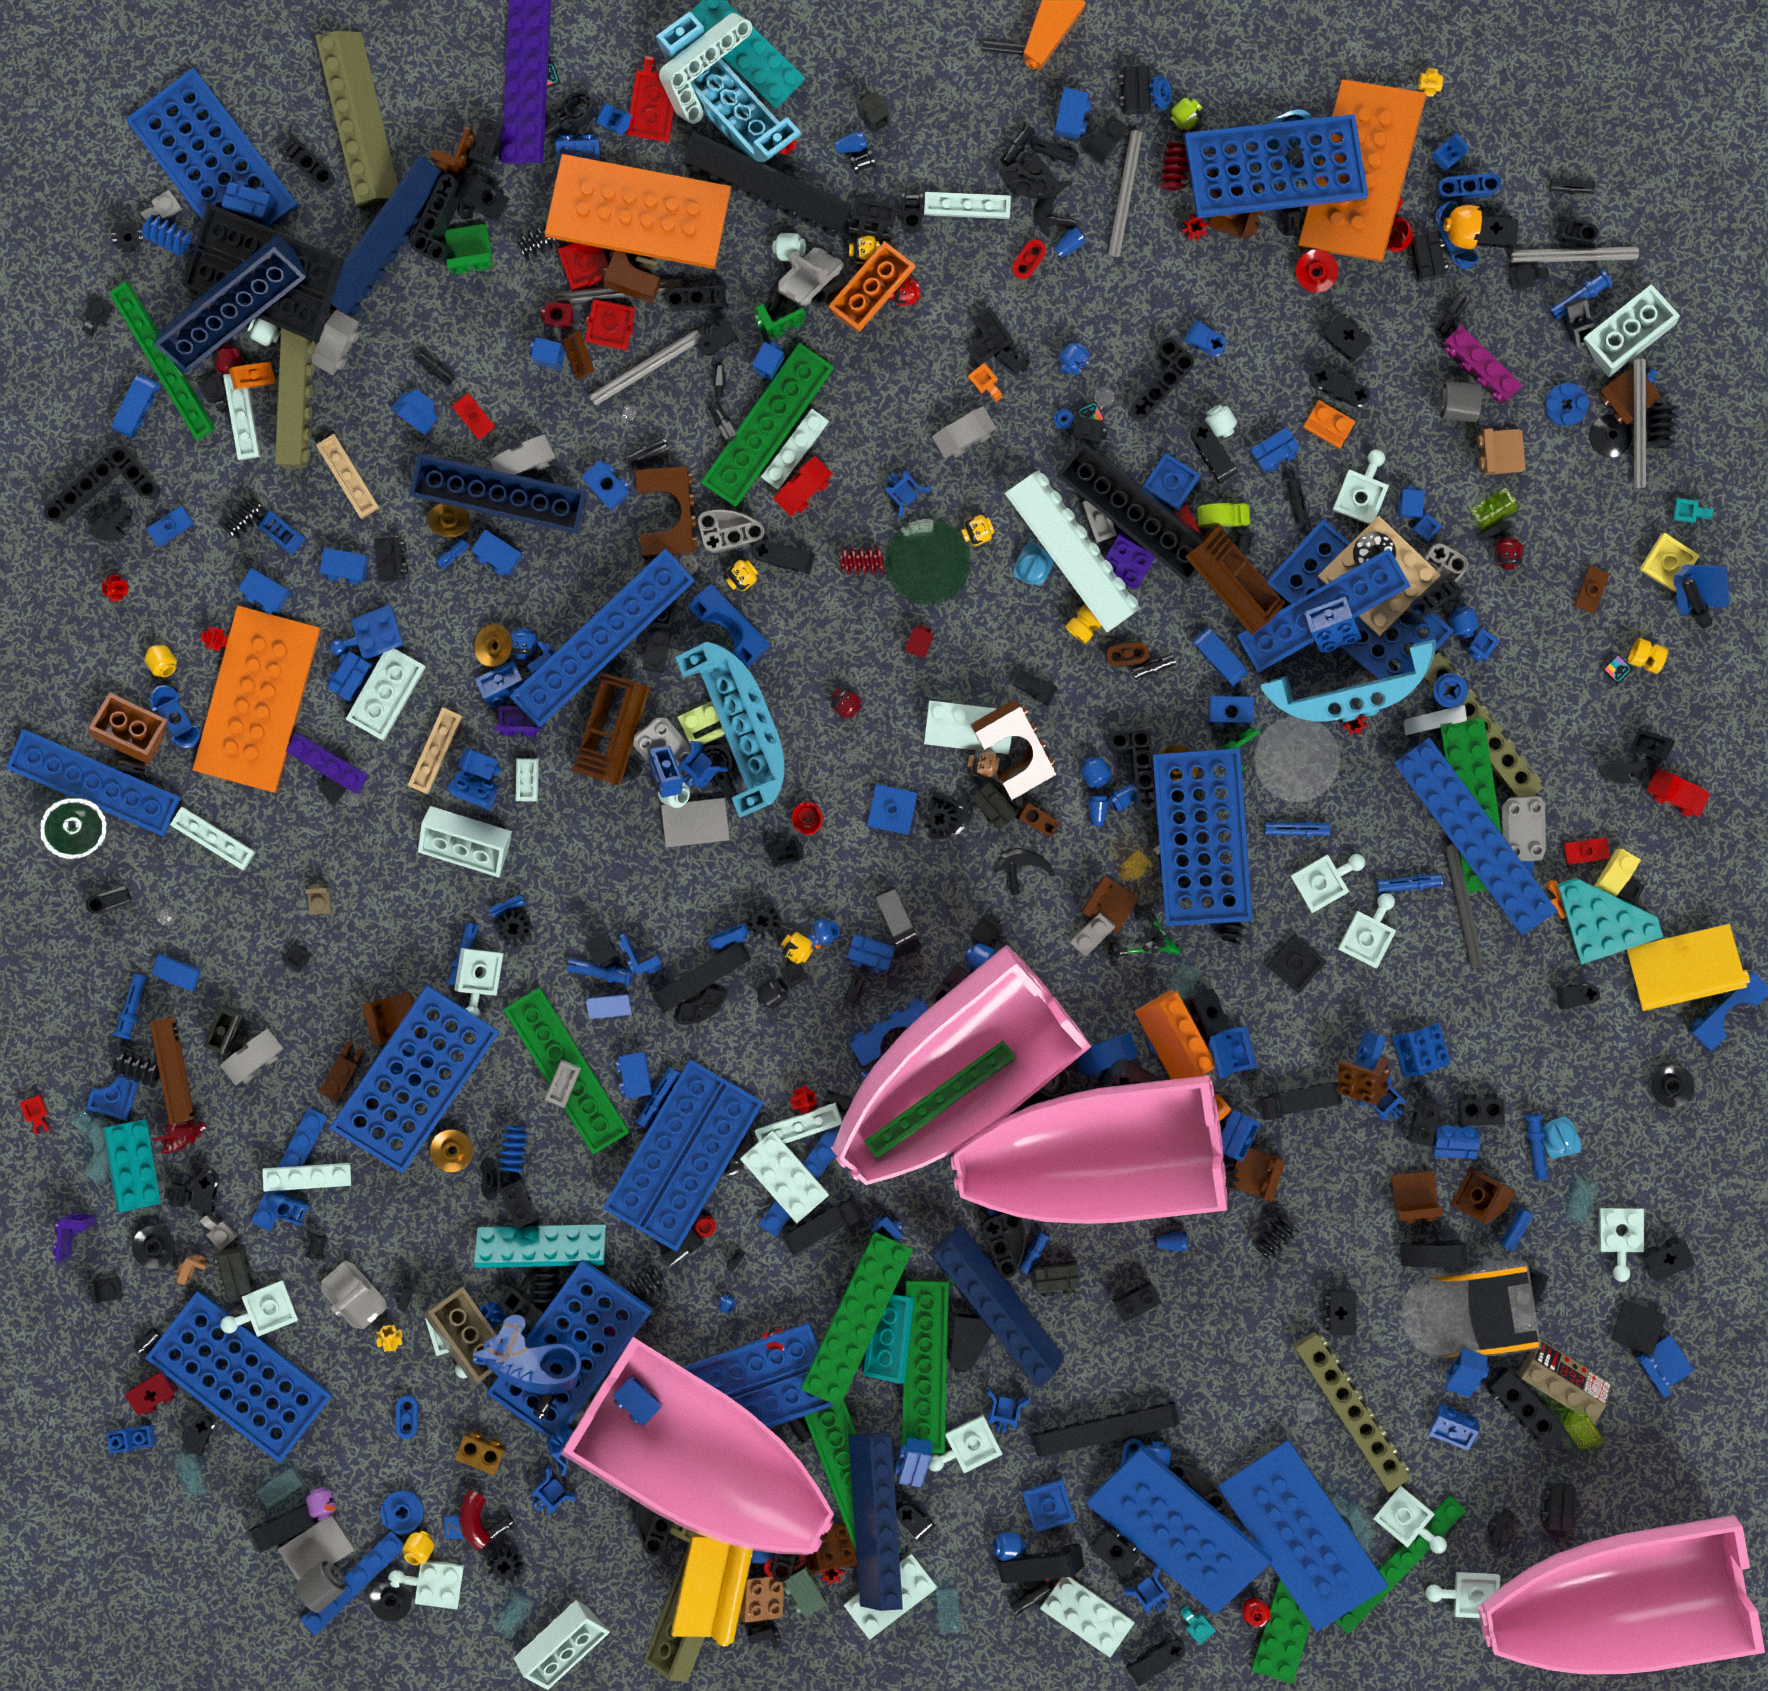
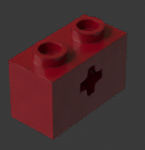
M162 1370L124 1395L137 1416L144 1412L146 1415L152 1413L157 1409L156 1405L162 1401L166 1404L174 1399V1393L179 1389L174 1381L165 1375ZM155 1391L156 1395L150 1397L149 1393Z

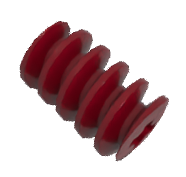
M1169 142L1166 144L1168 150L1165 151V156L1167 158L1163 161L1165 167L1162 168V173L1164 175L1160 177L1162 183L1159 184V188L1168 191H1178L1186 188V185L1182 184L1181 181L1188 179L1187 176L1182 174L1183 172H1189V168L1184 166V164L1188 163L1185 157L1187 155L1186 147L1184 144Z
M851 547L849 554H847L845 548H842L840 553L841 574L843 569H845L847 575H850L851 570L854 569L857 575L861 568L864 574L868 573L869 568H871L873 574H876L878 568L881 574H884L883 553L880 547L876 548L875 553L872 552L871 547H868L866 553H864L862 547L859 548L858 553Z

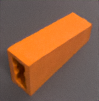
M1041 1L1022 58L1029 68L1033 70L1036 68L1038 71L1043 68L1083 12L1086 4L1085 1Z

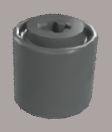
M1444 382L1438 398L1440 418L1442 420L1476 423L1478 421L1482 405V385L1467 382Z
M325 1560L320 1561L295 1583V1591L307 1608L315 1613H320L347 1589V1584L341 1571L335 1565Z

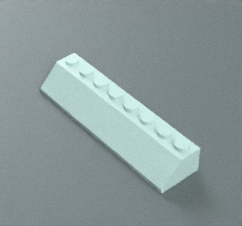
M1037 471L1005 493L1106 632H1109L1141 609L1138 606L1137 599L1127 591L1124 581L1116 576L1112 565L1102 557L1099 547L1091 542L1085 528L1077 523L1073 512L1066 508L1060 494L1052 489L1048 478L1043 473Z

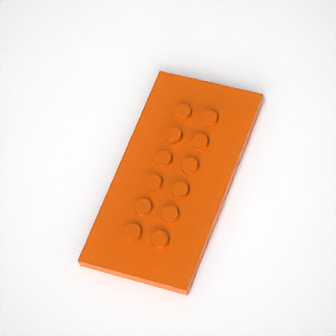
M1342 79L1332 117L1355 114L1368 197L1364 200L1308 206L1298 244L1299 247L1383 262L1427 97L1425 92ZM1331 135L1333 142L1340 143L1342 141L1339 135ZM1342 155L1334 156V160L1337 163L1345 162ZM1321 158V161H1320V165H1319V166H1322V165L1324 164V161H1323L1322 158ZM1337 176V179L1341 184L1348 183V178L1346 176ZM1319 177L1316 179L1319 186L1327 185V181L1324 178Z
M562 154L545 237L715 269L731 186Z
M237 605L193 771L266 791L277 792L287 756L286 750L291 741L321 628Z

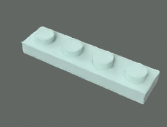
M925 192L924 215L1010 219L1011 196Z
M230 374L223 375L238 460L261 457L249 388L234 390Z
M811 409L761 478L779 490L829 421Z
M184 807L180 808L170 824L242 870L246 869L256 853Z
M835 1102L756 1129L755 1133L758 1141H760L773 1130L784 1143H788L841 1125L843 1121Z
M350 1163L263 1168L264 1191L351 1186Z

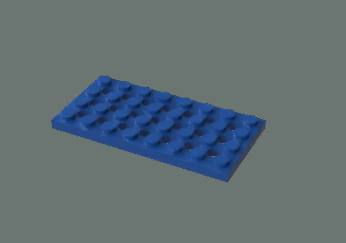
M194 68L190 69L125 119L202 220L207 203L218 206L223 202L228 184L222 185L220 183V178L224 174L230 175V182L236 184L237 180L249 184V188L250 181L258 178L261 182L259 187L270 191L269 194L273 196L274 203L268 222L264 223L255 219H249L270 228L299 206ZM190 93L195 94V101L187 104L185 102L186 95ZM173 106L178 107V114L170 117L168 115L169 108ZM202 110H206L209 113L208 118L204 121L198 119V114ZM155 119H159L162 122L161 127L157 130L151 128V123ZM185 123H189L192 126L191 131L187 134L181 132V127ZM215 127L221 128L222 131L221 135L217 138L211 136V131ZM168 136L174 137L175 140L174 144L170 147L164 145V140ZM198 140L204 141L205 144L204 148L200 151L194 149V144ZM228 144L234 145L235 148L234 152L230 155L224 154V148ZM181 153L187 154L188 157L187 161L183 164L177 162V157ZM211 157L217 158L218 161L217 165L213 168L207 166V161ZM241 161L247 162L248 165L247 169L243 172L237 171V164ZM194 170L200 171L201 174L200 178L196 181L190 179V174ZM212 187L213 195L205 198L203 196L204 189Z
M1355 114L1190 132L1184 135L1196 218L1364 200L1368 197ZM1331 135H1339L1342 141L1340 143L1333 142ZM1317 137L1320 139L1321 144L1313 145L1310 143L1309 138ZM1290 139H1296L1299 142V147L1301 149L1304 148L1302 152L1304 157L1300 160L1303 164L1301 168H1295L1292 163L1287 164L1288 161L1284 157L1293 149L1288 143ZM1270 141L1276 142L1278 149H1269L1267 143ZM1254 144L1257 147V151L1253 153L1247 151L1246 145ZM1232 146L1235 148L1236 153L1229 155L1225 152L1224 148ZM1207 148L1212 149L1215 155L1207 157L1204 155L1203 150ZM1342 155L1345 162L1337 163L1334 160V156ZM1313 158H1322L1324 164L1322 166L1315 165ZM1270 163H1280L1281 170H1273ZM1251 164L1258 165L1260 172H1251L1249 166ZM1231 166L1236 167L1239 170V174H1229L1228 168ZM1214 169L1217 171L1218 176L1211 178L1207 175L1206 171ZM1337 176H1346L1348 178V183L1341 184L1338 181ZM1319 177L1324 178L1327 181V185L1319 186L1316 179ZM1295 181H1304L1306 187L1304 189L1297 188ZM1280 182L1284 185L1285 190L1277 191L1273 184ZM1260 185L1264 192L1257 194L1253 191L1252 186ZM1231 188H1240L1242 190V195H1233L1231 192ZM1213 189L1218 190L1221 193V197H1211L1210 191Z
M1322 519L1267 583L1277 595L1291 605L1305 597L1309 590H1317L1324 586L1317 578L1318 575L1350 542ZM1320 545H1328L1331 552L1328 555H1322L1318 550ZM1312 560L1316 563V569L1308 571L1304 563ZM1293 576H1298L1302 579V585L1294 587L1291 585L1290 579ZM1413 608L1416 614L1421 615L1419 609ZM1433 613L1420 623H1411L1409 625L1403 624L1399 617L1378 637L1359 617H1356L1354 619L1360 632L1367 634V641L1364 643L1356 641L1353 644H1346L1339 648L1379 680L1415 671L1412 655H1407L1403 652V645H1414L1435 639L1437 650L1454 630ZM1419 628H1426L1428 630L1429 636L1426 639L1418 637L1417 630ZM1388 630H1395L1398 633V639L1395 641L1389 640L1386 637V632ZM1374 646H1381L1383 648L1384 654L1381 657L1373 655L1372 648ZM1389 661H1399L1400 669L1397 671L1391 670L1388 666Z
M1240 748L1153 754L1166 926L1253 921ZM1221 765L1226 769L1224 777L1219 778L1214 775V768ZM1195 767L1202 768L1204 770V777L1201 779L1194 778L1192 770ZM1180 769L1183 774L1182 779L1178 781L1173 780L1170 776L1171 770ZM1219 787H1224L1228 795L1224 799H1219L1215 795V790ZM1196 789H1203L1205 791L1206 797L1204 800L1199 801L1194 798L1193 793ZM1175 790L1182 791L1184 800L1181 802L1174 801L1172 793ZM1219 809H1226L1229 812L1227 820L1222 821L1218 819L1217 811ZM1199 810L1205 811L1208 816L1207 820L1204 822L1197 821L1195 813ZM1176 812H1183L1186 816L1185 822L1181 824L1176 823L1173 818ZM1227 830L1231 834V839L1227 842H1222L1218 837L1219 832ZM1199 832H1206L1209 835L1207 843H1200L1197 840ZM1178 833L1185 834L1187 836V843L1179 845L1175 841V836ZM1223 852L1231 853L1232 861L1230 863H1223L1220 860V854ZM1207 853L1211 858L1210 863L1207 865L1201 864L1198 860L1199 855ZM1179 855H1186L1189 858V864L1180 866L1177 863ZM1225 873L1232 874L1234 882L1230 885L1224 884L1221 879L1222 875ZM1207 874L1211 876L1212 884L1209 886L1202 885L1200 882L1202 875ZM1181 876L1189 877L1191 881L1190 886L1186 888L1181 887L1178 883ZM1228 894L1233 895L1236 900L1235 904L1232 906L1225 905L1223 902L1224 896ZM1204 896L1212 897L1214 900L1213 906H1203L1202 898ZM1188 897L1191 899L1192 906L1189 909L1181 907L1180 900L1182 898Z
M427 984L334 1119L330 1129L403 1174L500 1033V1030ZM430 1009H436L440 1015L437 1019L431 1020L427 1017V1012ZM448 1021H455L458 1024L457 1029L448 1031L445 1028V1024ZM416 1028H426L427 1035L422 1038L417 1037L414 1033ZM467 1032H472L476 1036L475 1040L471 1043H467L463 1039L464 1034ZM435 1039H443L446 1043L442 1049H436L433 1046ZM405 1045H412L415 1048V1052L412 1055H405L402 1049ZM454 1050H461L464 1056L461 1060L456 1061L452 1059L451 1053ZM425 1056H430L433 1059V1064L429 1067L421 1064V1059ZM395 1062L401 1063L403 1066V1070L399 1073H394L390 1069L391 1065ZM442 1068H449L452 1073L450 1077L442 1078L439 1075V1071ZM412 1074H418L421 1077L420 1083L416 1085L411 1084L408 1079ZM382 1080H387L391 1084L390 1089L387 1091H382L378 1087L379 1082ZM431 1085L439 1088V1093L435 1096L427 1093V1088ZM399 1092H406L409 1095V1099L406 1102H399L396 1096ZM370 1098H375L379 1102L378 1106L374 1109L366 1105V1101ZM419 1103H424L427 1106V1110L425 1113L419 1114L415 1111V1106ZM389 1109L397 1113L396 1118L393 1120H388L384 1116V1113ZM357 1116H363L367 1122L363 1126H357L354 1123V1119ZM412 1121L415 1124V1128L412 1131H405L402 1127L404 1122ZM376 1127H381L385 1131V1134L380 1138L372 1134L373 1129ZM393 1139H400L403 1145L399 1149H394L390 1143Z
M582 1260L526 1337L525 1346L526 1348H536L554 1345L549 1343L546 1338L547 1335L553 1334L557 1338V1343L555 1344H564L573 1348L578 1353L581 1361L584 1359L591 1361L592 1368L586 1369L581 1364L580 1384L564 1392L568 1396V1401L563 1402L559 1400L558 1394H556L557 1398L550 1407V1409L556 1412V1417L554 1418L547 1416L544 1419H540L533 1414L534 1405L529 1403L528 1398L535 1396L540 1401L543 1394L523 1389L520 1393H515L511 1389L512 1384L500 1377L496 1379L486 1394L551 1440L552 1434L555 1435V1432L563 1433L565 1427L569 1426L653 1309L594 1266ZM585 1284L590 1285L593 1288V1293H584L582 1286ZM607 1297L611 1305L608 1307L602 1306L600 1298ZM572 1301L579 1302L581 1310H573L570 1303ZM625 1310L628 1313V1318H619L617 1311ZM588 1315H597L599 1322L591 1323L588 1320ZM566 1318L569 1321V1326H560L558 1319ZM612 1326L616 1330V1335H608L605 1328ZM576 1331H584L587 1338L585 1340L578 1339ZM601 1343L604 1346V1351H595L593 1344ZM559 1358L547 1361L541 1368L548 1376L555 1379L567 1378L574 1372L573 1366L568 1361ZM552 1364H560L563 1371L560 1373L555 1372L552 1369Z
M198 1290L145 1359L160 1371L163 1370L165 1375L278 1463H281L334 1394L262 1338L257 1337L244 1324L239 1325L233 1333L224 1332L223 1339H217L213 1333L214 1329H221L222 1319L232 1315ZM198 1315H203L207 1318L206 1326H200L197 1323ZM185 1332H191L194 1335L192 1343L184 1340ZM232 1341H237L241 1345L240 1352L231 1350L230 1344ZM202 1345L210 1347L211 1354L209 1356L201 1353ZM175 1348L181 1352L180 1359L172 1358V1349ZM253 1354L257 1357V1365H250L248 1363V1355ZM219 1358L227 1360L228 1367L226 1369H221L218 1366L217 1361ZM189 1362L197 1364V1372L193 1373L188 1370ZM272 1368L275 1372L274 1378H267L264 1375V1369ZM236 1371H241L244 1374L245 1379L243 1382L235 1380L234 1374ZM206 1375L214 1377V1385L209 1386L205 1383L204 1378ZM281 1382H290L292 1386L291 1391L286 1392L282 1390ZM253 1384L261 1387L262 1392L260 1395L252 1393L251 1386ZM223 1388L230 1389L232 1393L230 1399L222 1396L221 1390ZM305 1394L308 1397V1404H300L298 1402V1395ZM273 1397L278 1400L277 1408H271L268 1405L269 1398ZM240 1401H245L248 1404L249 1409L247 1412L239 1410L238 1403ZM286 1411L294 1412V1421L286 1420ZM257 1414L265 1417L264 1425H259L255 1422ZM272 1428H280L282 1437L275 1438L272 1435Z

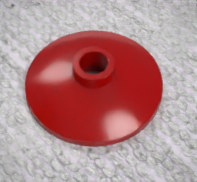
M1311 250L1300 257L1296 265L1295 274L1298 283L1305 290L1321 293L1334 285L1339 270L1335 258L1330 253L1323 250ZM1318 269L1320 272L1319 276H1314L1312 270Z

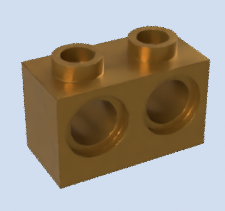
M477 1431L466 1432L455 1460L495 1475L506 1447L502 1446L503 1443L497 1439L489 1441L482 1438L483 1435ZM467 1443L475 1444L477 1451H469L466 1446ZM486 1452H495L497 1458L494 1460L489 1459Z

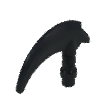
M1061 182L1060 185L1063 187L1064 190L1065 188L1071 186L1072 182ZM1058 194L1046 203L1043 199H1039L1035 208V226L1039 225L1047 238L1050 237L1049 228L1054 224L1068 229L1077 228L1078 220H1073L1069 217L1065 219L1053 216L1052 207Z
M965 788L961 789V797L956 800L944 795L945 793L935 790L931 797L937 800L936 802L947 803L950 807L953 806L956 809L955 813L960 815L955 820L960 823V826L953 827L956 833L949 832V838L958 834L966 827L973 813L974 806L972 802L970 803V798ZM935 834L929 835L930 839H937Z
M1022 849L1009 851L1001 855L1003 859L994 870L995 873L1003 869L1009 872L1011 895L1020 894V884H1018L1016 868L1020 866H1037L1047 871L1051 876L1055 875L1050 864L1041 855Z
M750 1128L743 1137L738 1151L729 1161L730 1169L725 1173V1176H731L740 1171L744 1173L748 1168L740 1158L755 1146Z

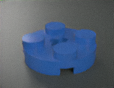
M1568 382L1552 388L1545 398L1546 415L1551 422L1558 426L1577 424L1585 417L1589 406V399L1585 392L1579 386ZM1562 400H1569L1571 402L1570 410L1568 408L1565 410L1561 408L1563 406Z
M398 1490L391 1493L384 1500L380 1510L382 1523L387 1529L389 1528L396 1534L413 1532L420 1525L424 1517L422 1500L415 1492L408 1490ZM400 1507H404V1509L408 1510V1512L405 1515L406 1517H402L401 1514H397V1511L400 1510Z

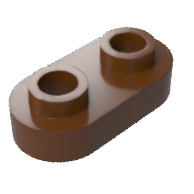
M1142 642L1113 645L1106 652L1107 662L1114 667L1140 664L1149 656L1148 647ZM1135 649L1141 651L1140 657L1134 656ZM1114 652L1120 654L1119 660L1113 659L1112 655Z

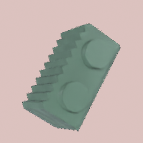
M806 1564L792 1571L789 1579L782 1584L787 1595L792 1594L795 1600L793 1605L797 1613L800 1614L802 1612L804 1617L827 1605V1599L815 1577H809Z

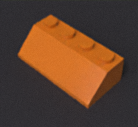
M884 241L828 307L834 316L846 326L860 332L916 268V265Z
M1169 990L1134 1011L1170 1080L1198 1077L1214 1069L1215 1061L1178 992Z

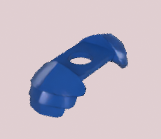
M1448 201L1437 209L1436 223L1451 260L1460 268L1467 269L1477 263L1480 258L1474 252V249L1456 247L1447 238V231H1444L1443 228L1444 221L1457 208V202Z
M169 685L157 686L150 696L152 710L158 711L161 717L168 720L167 727L173 735L170 738L173 743L184 748L194 747L200 738L199 726L197 724L192 726L177 702L180 695L174 688ZM171 713L181 715L182 719L179 724L169 722L168 717Z

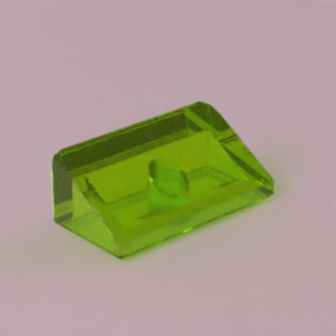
M1505 488L1469 511L1481 531H1484L1496 522L1516 512L1519 508L1516 499Z
M1568 1412L1564 1427L1580 1450L1603 1443V1437L1588 1414Z

